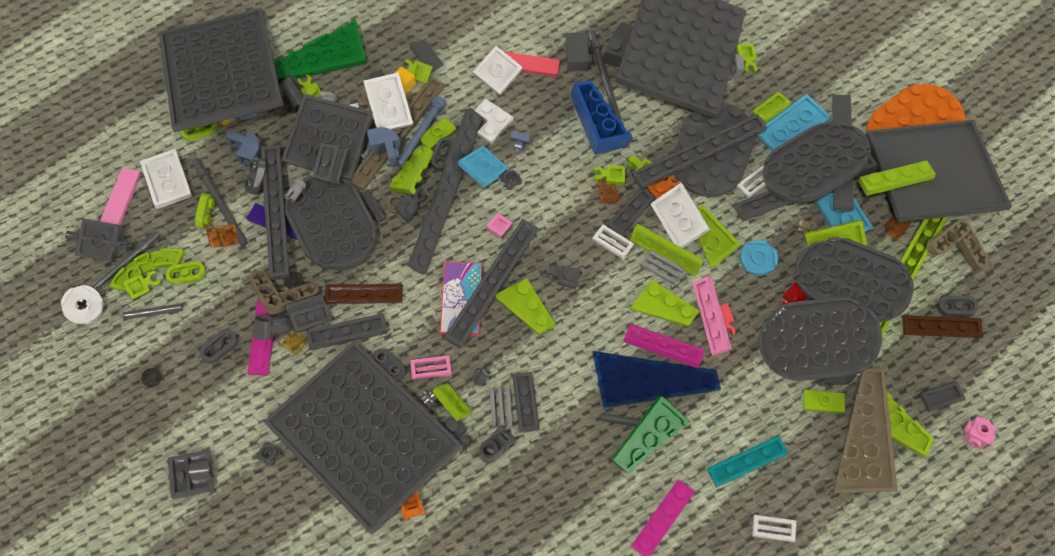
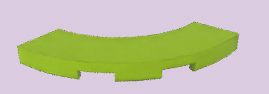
M164 248L159 251L141 254L134 258V261L125 268L122 267L112 279L109 288L127 293L123 282L139 274L143 276L158 268L180 264L185 251L182 249Z

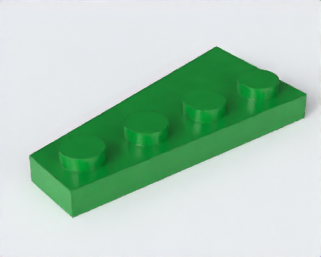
M658 396L610 460L625 473H629L644 461L651 452L660 448L662 443L677 434V431L683 426L688 425L690 421L665 398Z

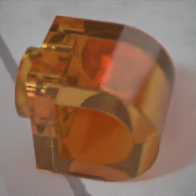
M890 218L884 225L886 228L884 232L895 241H898L907 232L911 223L908 221L898 222L897 218Z

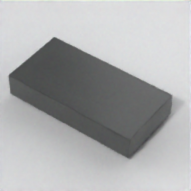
M957 381L920 393V397L928 412L966 400Z

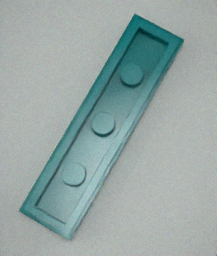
M778 435L706 470L717 488L788 455L789 452Z

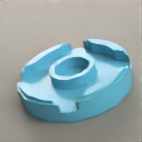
M750 241L740 252L741 265L752 275H768L775 269L778 263L776 249L768 245L769 243L766 241Z

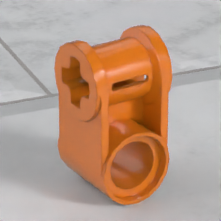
M417 492L401 507L404 521H408L410 517L425 515Z

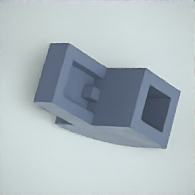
M385 127L367 130L372 155L387 152L390 167L397 166L396 158H400L398 149H401L398 135L393 130Z
M248 131L246 136L238 132H228L226 139L229 145L239 148L236 153L239 163L249 166L250 161L255 157L261 158V145L254 133Z

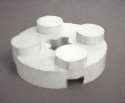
M80 285L69 289L61 300L64 316L75 324H90L101 315L104 304L100 294L94 288L87 285ZM86 300L87 307L79 310L77 303Z

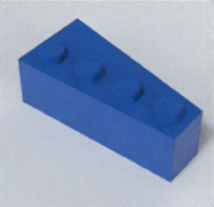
M588 80L574 83L571 98L594 155L627 147L632 134L626 131L623 127V122L620 118L617 119L613 109L605 103L602 94L593 82Z

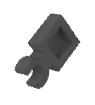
M415 188L416 192L414 195H404L394 208L405 221L409 222L420 208L417 205L418 202H422L426 197L424 194H419L417 197V193L420 191L419 188Z

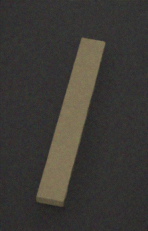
M431 76L408 104L413 125L393 130L398 135L400 144L429 109L433 98L439 96L446 87L445 83ZM371 151L356 169L352 180L348 181L364 191L388 161L387 152L372 155Z

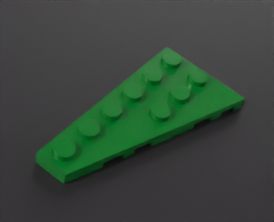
M356 18L350 20L351 23L345 26L337 27L336 31L330 34L325 33L302 45L303 48L297 51L292 50L281 59H275L274 65L278 83L289 75L298 79L307 77L306 75L312 76L367 64Z

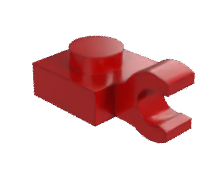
M796 282L783 294L782 298L785 301L780 306L807 299Z

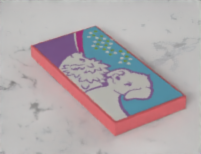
M444 263L440 335L447 333L481 282L483 263ZM480 320L470 336H479Z

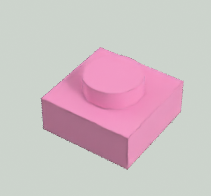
M497 213L486 227L487 230L502 239L513 227V223Z

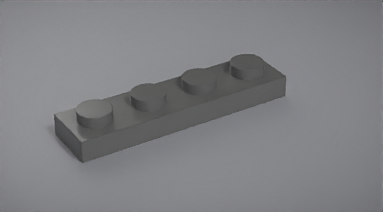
M383 313L306 330L310 351L388 334Z

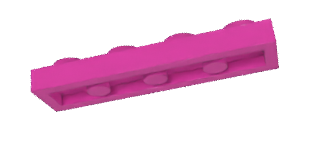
M257 300L255 316L267 315L276 317V314L267 313L261 302ZM252 335L248 375L268 376L274 335H271V338L268 340H258Z
M633 324L629 325L623 341L695 368H699L704 354V349Z
M678 479L637 536L631 548L642 556H651L695 491Z

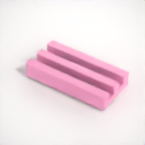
M450 355L410 360L412 380L452 375ZM442 361H446L447 363L443 365H431L427 367L415 368V365ZM447 368V370L416 374V372Z

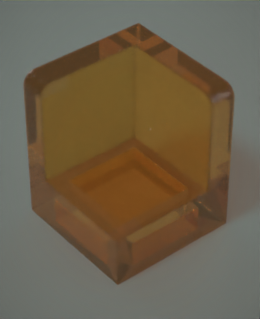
M598 179L597 192L599 204L618 203L619 191L616 190V184L603 185L602 179Z
M235 224L219 225L206 229L210 247H224L239 242Z

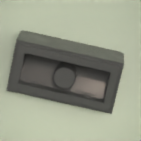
M425 40L410 43V48L419 61L433 66L431 72L444 65Z

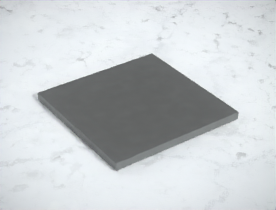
M974 120L867 131L866 137L874 159L878 164L879 172L927 160L936 173L935 178L932 180L887 191L898 222L1010 210L1012 207Z

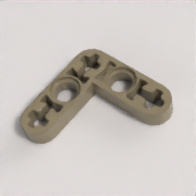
M961 218L952 221L927 242V250L932 256L944 254L957 243L973 269L984 268L988 265V256L966 219ZM947 233L950 234V242L946 238ZM967 240H970L971 248L968 247Z
M255 271L250 274L251 287L265 311L269 314L287 311L285 310L286 305L319 295V288L313 283L304 284L278 293L264 271ZM265 290L271 291L269 294H262L261 292ZM289 297H296V298H297L296 300H293V301L287 300V298H289Z

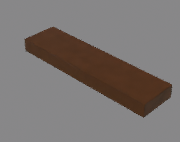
M326 284L325 302L326 304L402 303L403 285Z
M902 316L903 335L983 338L981 318Z

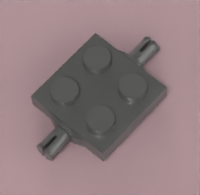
M82 218L78 233L67 231L66 234L73 236L65 235L66 239L76 240V256L114 263L118 248L126 250L130 248L128 247L130 242L120 241L119 236L122 226Z

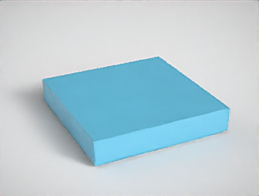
M484 146L463 157L457 164L482 187H486L509 170L505 164Z

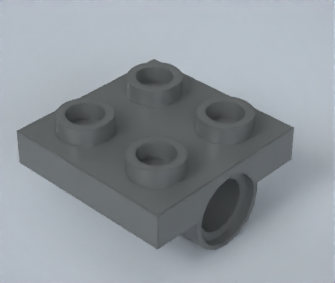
M210 450L168 457L172 499L215 491Z

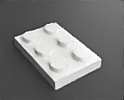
M399 72L363 81L371 111H373L376 128L385 127L396 130L413 125Z
M176 149L140 161L156 209L193 197Z
M682 183L651 203L671 240L681 248L686 247L711 230Z

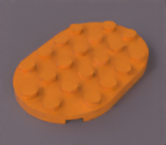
M917 84L904 89L879 107L871 115L866 126V133L871 130L965 121V113L958 99L945 88L931 84Z

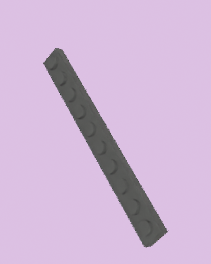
M472 108L465 110L407 265L422 275L427 273L464 171L457 164L460 159L470 154L483 119Z

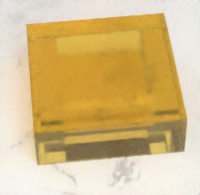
M291 330L281 344V347L298 356L308 343V338Z

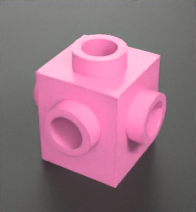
M977 416L972 421L968 420L963 428L965 433L962 440L974 448L982 449L987 444L991 445L996 435L993 433L996 426L991 424L989 420Z

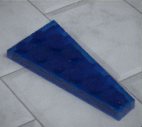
M592 351L603 408L655 401L658 396L669 399L721 390L717 370Z

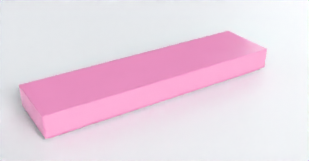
M122 168L101 217V222L121 224L140 179V171Z
M707 276L692 284L711 354L716 356L732 350L712 277Z

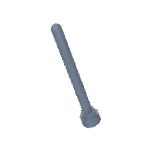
M435 96L431 101L429 113L398 159V165L403 166L437 112L443 111L447 103L442 97Z

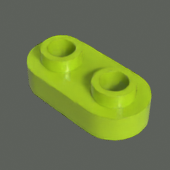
M217 123L180 131L184 140L195 141L214 134L218 129Z
M202 193L195 215L196 228L206 229L207 225L209 226L211 223L210 210L215 207V199L212 198L211 194Z
M198 261L172 265L166 271V278L172 285L197 282L206 275L205 267ZM199 270L198 274L193 275L194 271ZM176 274H180L179 278H174Z

